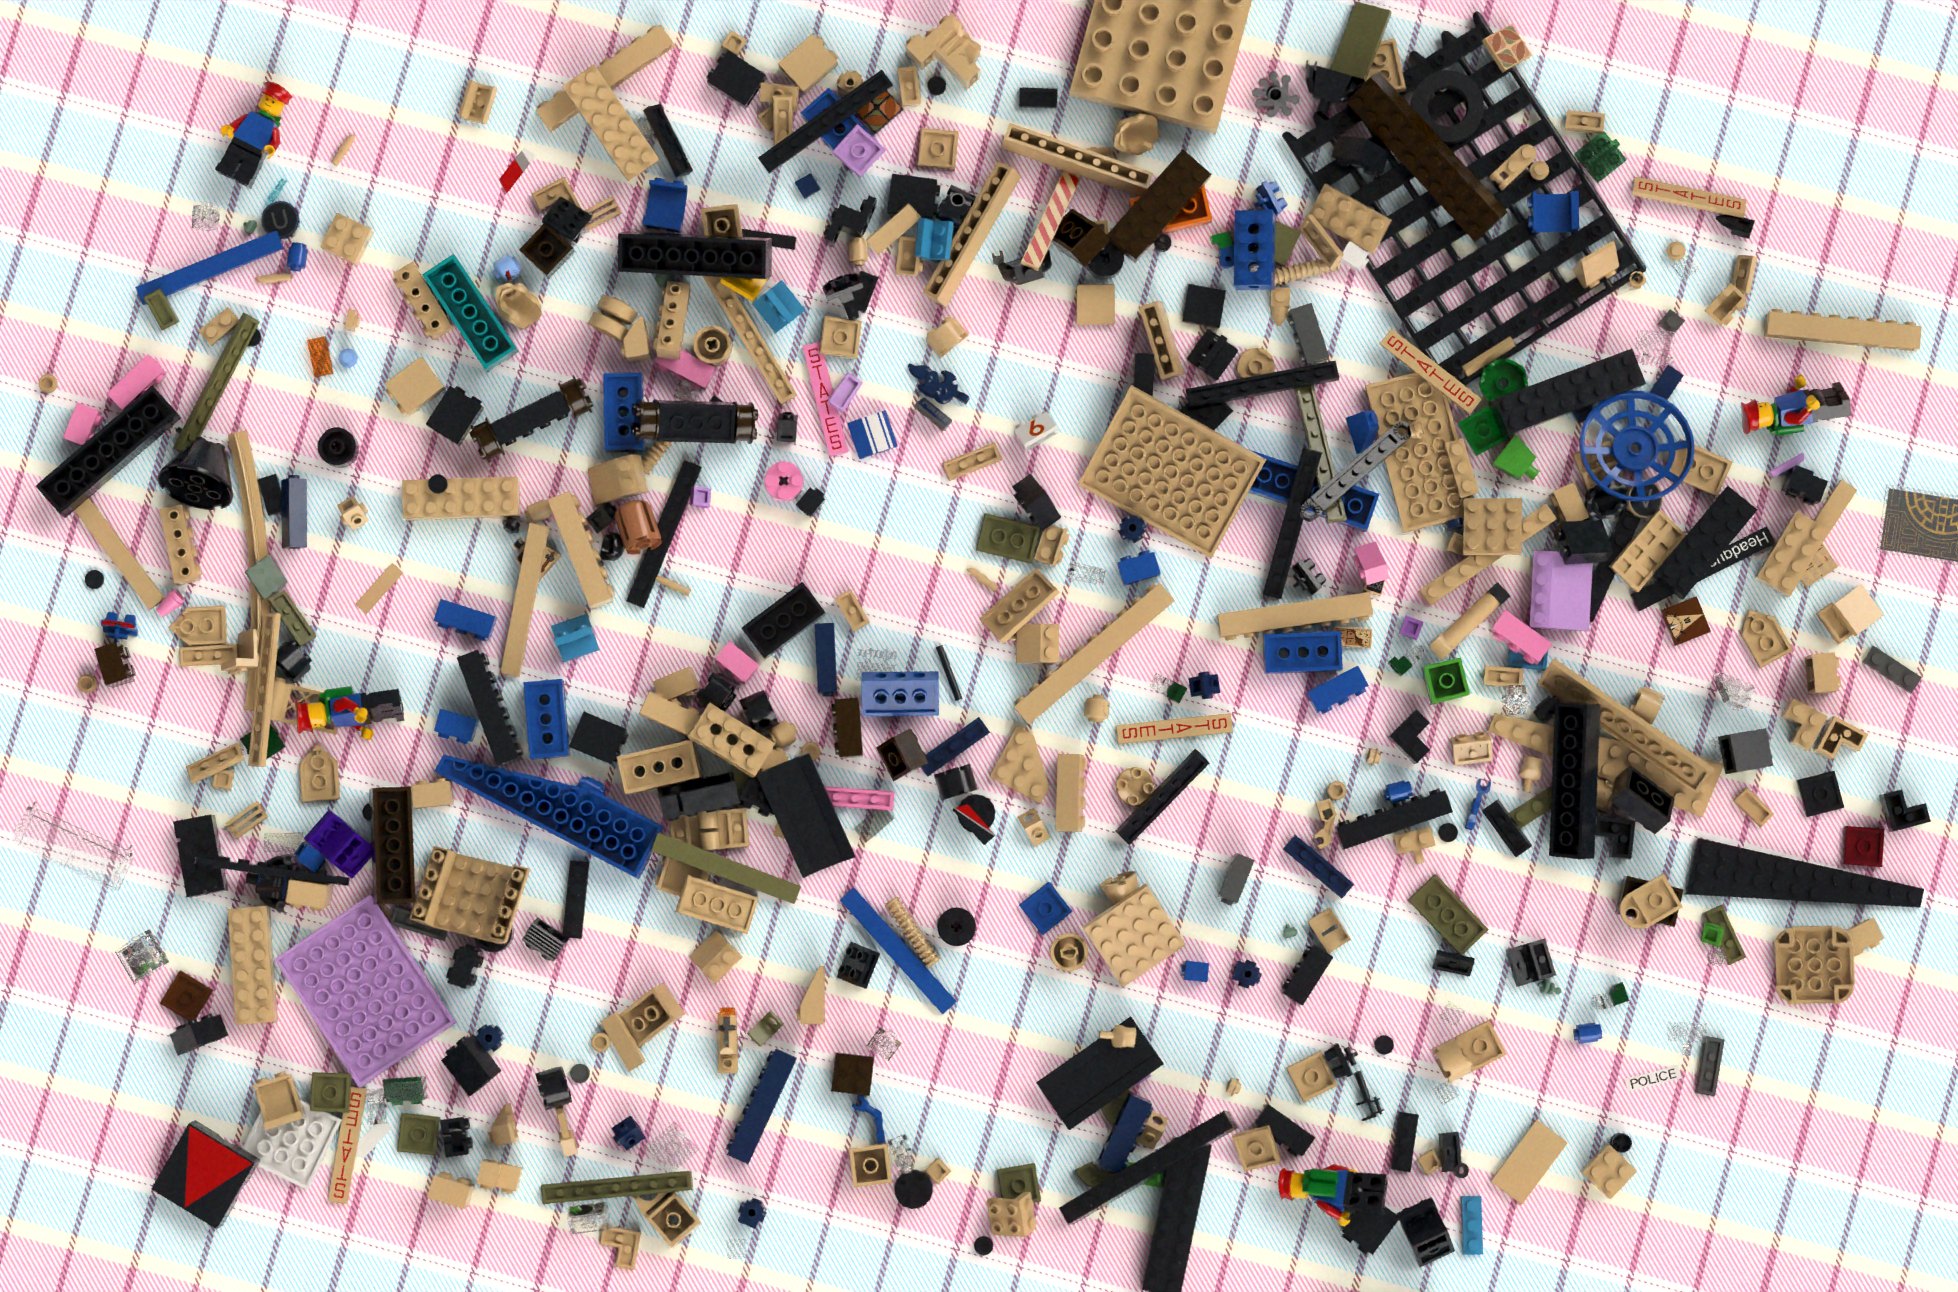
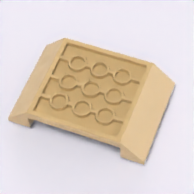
M433 846L409 919L436 929L497 944L507 943L531 869L518 865H503Z

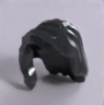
M1615 480L1607 486L1615 492L1626 495V486ZM1596 485L1586 492L1584 506L1592 517L1600 520L1614 519L1628 507V502L1610 495Z

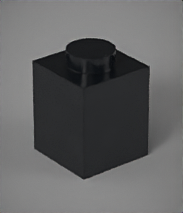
M810 487L796 503V507L809 518H812L825 503L823 498L825 494L818 488L813 490Z

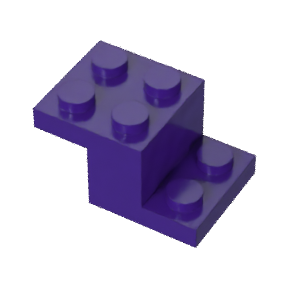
M330 809L304 837L330 863L352 879L372 857L371 843L365 840L351 825Z

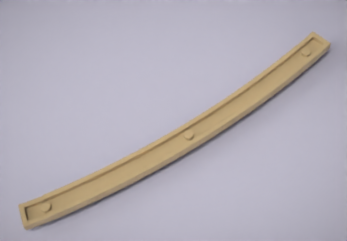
M247 430L236 431L227 436L241 495L250 568L254 565L255 561H260L269 555L256 466ZM250 581L251 629H256L259 635V642L257 644V652L259 653L263 613H271V605L268 602L271 595L262 600ZM258 666L249 669L245 710L249 711L254 710Z

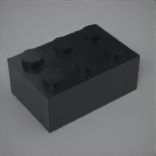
M1630 765L1615 778L1610 801L1627 813L1630 818L1643 825L1645 829L1656 834L1670 822L1675 798Z

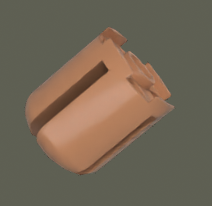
M629 501L615 511L614 518L627 554H640L639 550L651 547V550H653L662 543L652 507L647 501Z

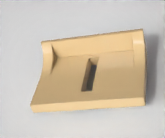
M1330 907L1307 921L1327 953H1331L1351 940ZM1337 924L1338 927L1336 929L1332 930L1325 936H1322L1321 933H1323L1333 925Z

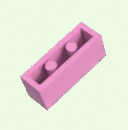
M681 350L680 360L656 357L654 360L657 369L664 373H667V371L674 373V378L682 382L684 380L691 382L690 386L699 391L701 388L707 389L716 372L715 367L702 362Z
M147 354L106 394L124 410L152 385L160 384L166 378L164 375L167 372L152 356Z
M1507 610L1503 612L1490 631L1496 640L1507 643L1511 651L1522 654L1524 660L1530 664L1538 665L1552 645L1550 641Z

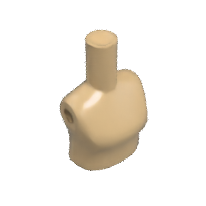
M1524 756L1523 764L1519 770V776L1525 779L1523 792L1530 793L1532 781L1540 780L1542 775V759Z
M1115 1025L1113 1031L1100 1030L1099 1038L1111 1039L1114 1047L1134 1048L1136 1028Z

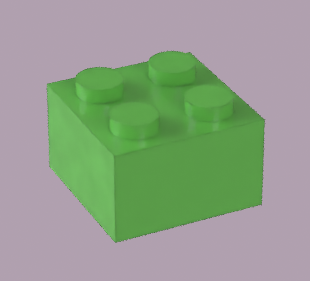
M1461 657L1421 668L1430 705L1470 695Z

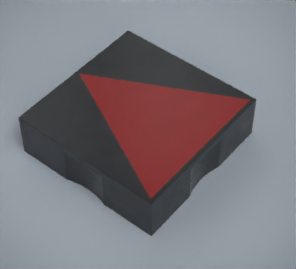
M194 1120L187 1125L151 1190L213 1228L218 1229L224 1225L237 1202L240 1191L250 1180L261 1159L238 1145L227 1142L218 1133Z

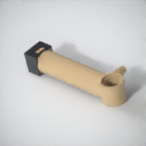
M1497 582L1428 647L1442 660L1510 597L1509 593Z

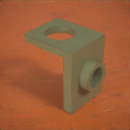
M770 1010L747 1035L761 1047L784 1023ZM770 1017L773 1018L777 1024H774L771 1021Z

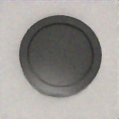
M577 1064L571 1069L570 1075L576 1083H584L590 1077V1070L584 1064Z

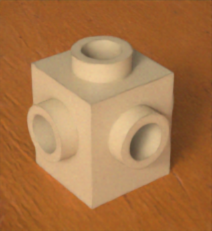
M847 70L845 74L841 73L836 81L838 83V91H840L839 94L843 97L864 82L862 75L854 70L852 72ZM851 80L854 84L849 86L847 82Z
M353 495L337 505L342 514L339 516L345 526L349 524L352 530L363 526L369 521L366 515L368 512L363 502L359 504Z

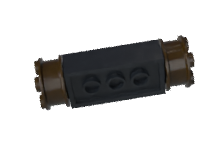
M572 375L573 379L562 384L558 382L560 390L492 423L486 417L484 422L476 426L470 425L472 431L469 434L474 443L478 442L480 446L478 452L482 460L487 459L490 463L492 458L500 454L505 456L503 444L507 447L517 442V437L522 435L525 438L533 434V429L537 427L544 429L551 425L550 421L556 418L560 421L568 417L570 410L576 420H578V416L588 411L593 413L591 410L593 403L589 395H584L582 390L585 387L581 379H576L575 375Z
M637 399L636 403H632L634 422L631 423V434H634L636 441L645 438L652 439L653 442L657 440L660 442L735 444L737 441H747L748 444H752L753 440L757 439L755 421L758 420V409L754 408L753 402H749L748 405L737 404L736 401L706 402L654 399L653 402H642L641 399Z

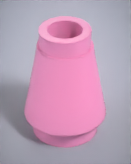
M177 590L169 591L156 608V611L162 617H165L182 606V602L185 599Z

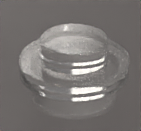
M1714 947L1709 950L1707 960L1711 965L1719 967L1726 962V953L1721 948Z

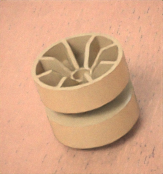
M602 294L597 307L605 313L603 315L593 312L587 324L599 332L623 342V338L629 330L621 322L633 324L638 312L632 309L626 302L616 297L612 298Z

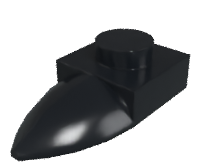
M1726 214L1716 216L1715 218L1721 225L1730 229L1731 234L1747 239L1750 238L1755 220Z

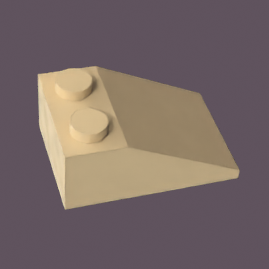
M1612 240L1582 258L1572 269L1584 289L1588 286L1591 289L1600 284L1599 280L1606 277L1608 279L1617 273L1615 270L1619 267L1614 241Z
M630 454L587 468L595 506L648 493L641 455Z
M819 966L800 1005V1009H797V1021H800V1025L825 1024V966Z
M663 982L653 987L619 1015L638 1048H640L686 1013Z

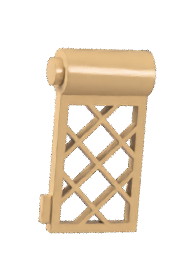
M275 677L270 720L297 726L296 719H285L287 710L292 707L296 710L295 703L290 698L291 690H298L304 698L297 701L298 703L306 700L308 704L310 703L307 698L324 692L286 684V679ZM334 726L333 730L326 729L325 727L313 728V730L336 735L338 727Z

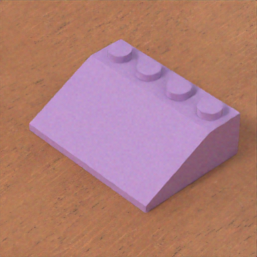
M1534 550L1530 628L1589 632L1593 563L1565 565L1559 552Z

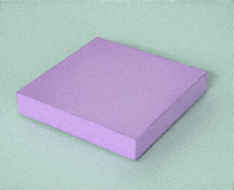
M857 124L832 151V154L861 178L886 149Z

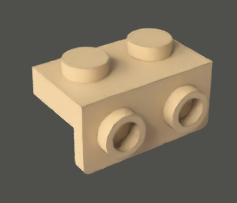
M469 80L462 104L460 105L459 116L470 122L487 125L497 88Z
M900 236L896 275L919 277V272H923L924 261L915 256L916 237Z

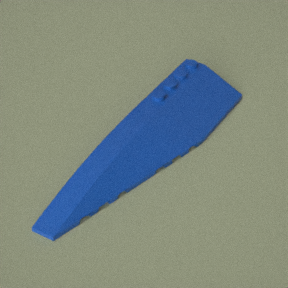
M444 754L434 771L638 880L653 853L650 850L656 834L661 833L664 827L595 790L584 789Z

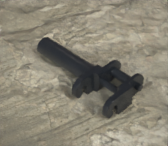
M1361 1070L1355 1072L1354 1075L1363 1097V1101L1356 1103V1106L1367 1103L1371 1112L1370 1116L1361 1120L1365 1121L1377 1117V1113L1381 1115L1382 1111H1385V1109H1381L1378 1101L1381 1098L1373 1097L1374 1100H1370L1371 1096ZM1375 1102L1378 1111L1373 1112L1371 1103Z

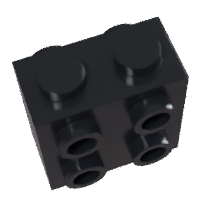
M466 944L465 946H460L459 949H455L452 958L455 960L454 965L449 967L446 978H448L447 983L464 989H470L472 986H475L478 978L475 973L477 968H481L484 957H482L483 952L478 951L479 947Z

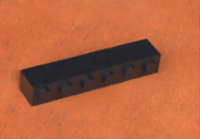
M1440 788L1430 791V796L1422 798V795L1412 797V802L1407 804L1401 801L1392 804V809L1386 810L1383 807L1375 810V815L1368 817L1366 813L1357 816V821L1350 823L1348 819L1338 823L1339 827L1335 828L1342 850L1452 813L1453 810L1446 790L1440 791Z

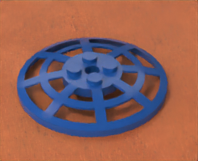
M1628 391L1599 402L1591 410L1581 429L1579 450L1587 473L1601 489L1620 499L1644 502L1661 498L1672 492L1682 483L1693 463L1694 438L1688 421L1671 402L1654 393ZM1627 399V411L1617 413L1608 420L1599 413L1609 404ZM1635 399L1651 401L1665 409L1656 417L1648 412L1635 410ZM1670 414L1681 425L1686 441L1674 442L1671 431L1664 423ZM1628 417V427L1620 432L1611 425L1619 419ZM1636 417L1645 418L1653 423L1648 429L1636 426ZM1594 418L1602 427L1598 432L1595 447L1585 446L1586 432ZM1658 428L1663 431L1668 443L1658 444L1654 435ZM1605 431L1615 438L1612 447H1601ZM1633 444L1638 445L1640 452H1632L1630 446ZM1687 448L1686 463L1678 477L1669 471L1674 462L1675 450ZM1669 451L1665 467L1655 461L1658 452ZM1586 454L1597 456L1600 466L1607 474L1602 481L1590 469ZM1602 455H1613L1617 464L1612 470L1608 468ZM1651 467L1659 473L1655 477L1643 481L1641 471ZM1624 468L1634 472L1635 481L1625 480L1617 475ZM1663 477L1673 482L1670 487L1662 492L1651 496L1645 495L1644 486L1654 484ZM1615 480L1623 485L1636 487L1638 497L1620 494L1607 486Z

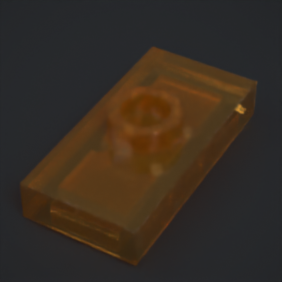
M323 336L307 340L314 377L334 374L327 337Z

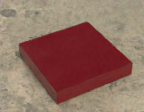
M1845 826L1843 864L1882 867L1885 829Z

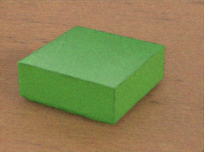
M1706 922L1700 941L1717 947L1721 946L1725 928Z

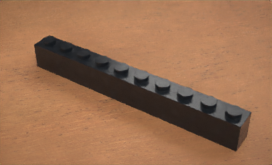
M1222 1111L1062 1205L1059 1209L1067 1224L1074 1225L1233 1132L1238 1127L1230 1112Z

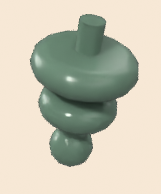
M1543 979L1537 985L1540 993L1543 995L1546 993L1551 995L1554 992L1559 995L1562 992L1561 988H1555V984L1550 983L1548 979Z

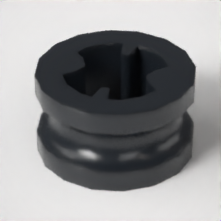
M1161 234L1154 242L1155 249L1159 252L1168 251L1171 247V238L1166 234ZM1161 238H1164V241H1168V245L1166 244L1165 248L1157 244Z

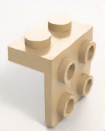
M249 629L238 634V658L221 663V671H228V674H240V672H246L248 669L258 666L260 659L257 652L259 635L256 629Z
M1023 1192L1015 1199L989 1198L986 1201L993 1235L1026 1237L1036 1229L1037 1221L1034 1216V1203L1031 1198V1192Z

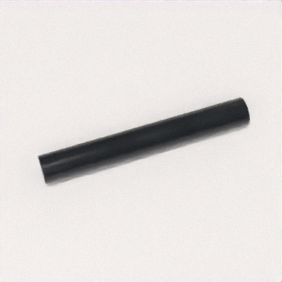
M943 645L936 647L953 696L955 701L961 700L963 698Z

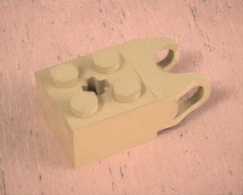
M675 1192L657 1193V1196L649 1201L643 1200L637 1195L632 1196L636 1200L643 1216L672 1249L702 1224ZM672 1216L674 1218L679 1217L677 1225L669 1224Z

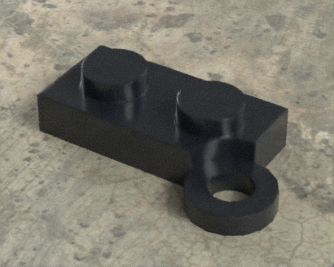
M1459 1132L1438 1133L1441 1171H1454L1456 1177L1465 1178L1468 1176L1469 1168L1465 1163L1461 1162ZM1460 1167L1464 1169L1462 1174L1459 1173Z

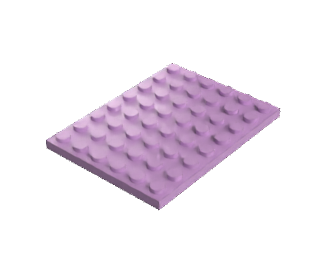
M372 894L274 959L349 1074H352V1078L359 1088L457 1023L394 927L390 924L380 906L374 905Z

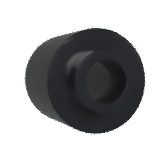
M1548 695L1535 707L1536 709L1533 713L1542 723L1549 721L1555 716V702L1560 701L1555 696L1551 698Z

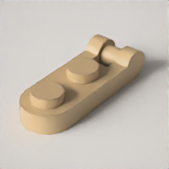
M1529 144L1522 145L1489 178L1492 181L1495 180L1499 185L1498 187L1503 191L1536 158L1535 148ZM1504 172L1508 178L1504 180L1500 174Z

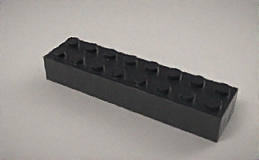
M624 231L618 233V272L767 279L772 277V238Z
M1629 349L1500 396L1488 404L1503 439L1625 392L1639 389L1646 382L1633 349Z
M152 385L40 481L36 488L57 512L66 518L179 421L181 416Z
M1569 701L1555 702L1549 856L1572 859H1592L1595 856L1601 704Z
M1211 1144L1165 1172L1141 1287L1144 1291L1182 1292L1212 1148Z

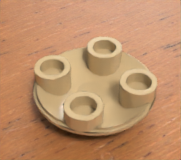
M1131 767L1125 769L1120 773L1116 781L1117 795L1124 803L1129 805H1141L1154 791V782L1151 775L1142 768Z

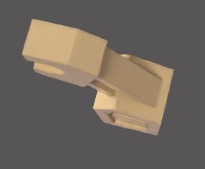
M1330 798L1315 803L1320 820L1325 822L1324 827L1314 835V839L1318 837L1323 839V843L1317 845L1318 849L1329 846L1332 841L1331 835L1337 813ZM1330 808L1332 816L1326 820L1322 811Z
M564 1105L556 1107V1115L561 1129L559 1139L564 1156L578 1154L573 1130L568 1129Z

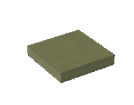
M312 1072L310 1111L350 1113L352 1074Z
M401 1113L397 1152L436 1156L441 1117Z
M1035 1163L997 1169L1001 1198L1015 1199L1023 1192H1031L1033 1203L1041 1202Z

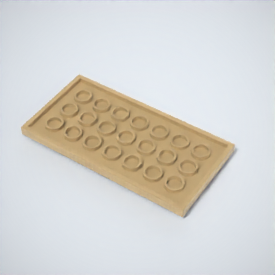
M1417 373L1365 385L1370 408L1374 410L1378 417V439L1400 421L1407 422L1409 425L1417 420L1423 426L1424 434H1421V439H1413L1411 434L1404 444L1384 460L1403 533L1446 523L1456 518H1464V498L1460 499L1444 446V443L1458 440L1448 398ZM1404 428L1397 429L1399 435L1404 436L1407 434Z

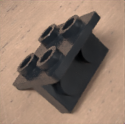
M559 197L542 218V223L578 243L592 215L565 198Z
M1207 329L1188 355L1187 361L1217 381L1238 353V349L1228 343V338L1222 334L1218 336L1210 329Z
M850 942L843 962L839 967L837 978L867 989L881 953Z

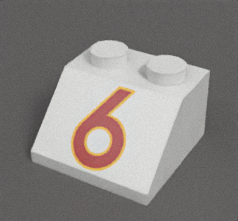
M1040 411L1032 416L1033 420L1027 423L1023 421L1015 426L1014 434L1025 452L1058 434L1059 428L1048 412L1042 413Z

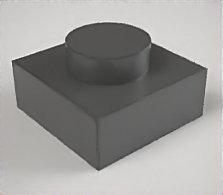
M1670 309L1657 325L1673 336L1685 320Z

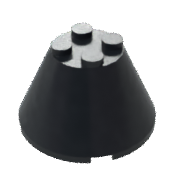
M196 437L194 441L187 445L159 471L157 477L159 486L162 489L165 487L170 492V497L185 505L198 509L213 510L214 507L221 506V509L226 508L232 502L233 489L225 446L221 443H213L203 437Z

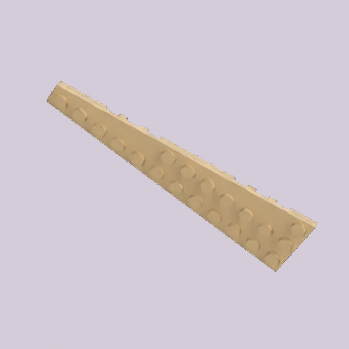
M1494 713L1487 731L1553 757L1554 726ZM1599 736L1598 776L1615 782V778L1631 765L1675 798L1673 806L1703 818L1724 767L1722 763L1702 759L1715 769L1696 794L1622 742Z

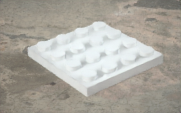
M300 1099L305 1118L265 1130L263 1125L265 1121L260 1111L243 1149L261 1159L258 1167L309 1190L341 1125L342 1119L328 1112L310 1111V1104Z

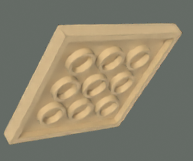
M1146 883L1082 926L1122 988L1186 945Z

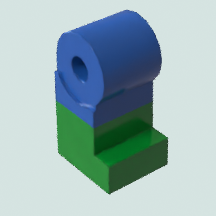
M1230 232L1212 235L1210 241L1212 245L1217 244L1220 254V266L1224 269L1232 268L1234 266V247Z

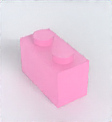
M77 402L63 438L82 446L95 435L96 427H100L103 420L102 412Z
M1376 541L1354 548L1355 556H1353L1355 567H1358L1359 576L1361 579H1365L1367 585L1389 579L1386 562Z
M730 641L715 658L718 661L716 665L724 672L727 669L732 672L733 675L731 677L739 684L742 681L746 684L760 667L758 663Z

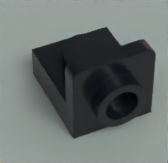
M792 412L779 414L777 441L796 443L798 415H794Z
M610 502L603 504L590 514L586 520L598 534L615 521L614 517L617 508Z

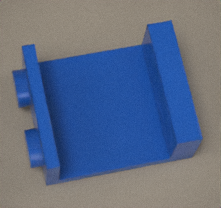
M663 178L649 179L650 189L646 215L643 217V227L682 233L688 186L684 185L685 182L673 180V183L665 182L666 179Z
M1533 191L1530 197L1527 198V208H1531V216H1528V227H1531V233L1577 232L1580 229L1579 191H1571L1569 194H1537V191Z

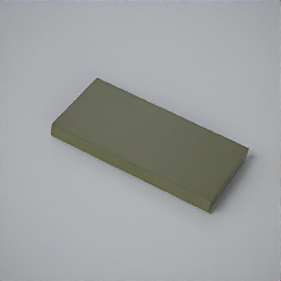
M1356 1L1330 69L1351 75L1354 79L1366 81L1392 11Z
M1436 874L1407 900L1459 955H1463L1489 930Z

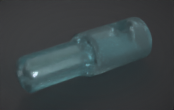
M281 178L266 199L274 203L287 180Z

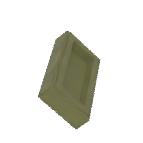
M161 288L143 297L162 331L179 322Z

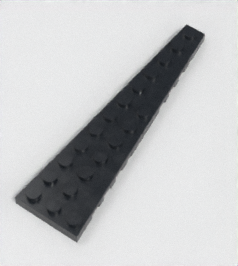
M1697 838L1685 895L1920 908L1924 889Z

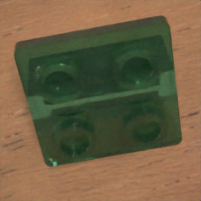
M1603 131V134H1598L1574 154L1596 183L1602 181L1627 160L1618 149L1621 145L1618 140L1612 141L1605 131Z

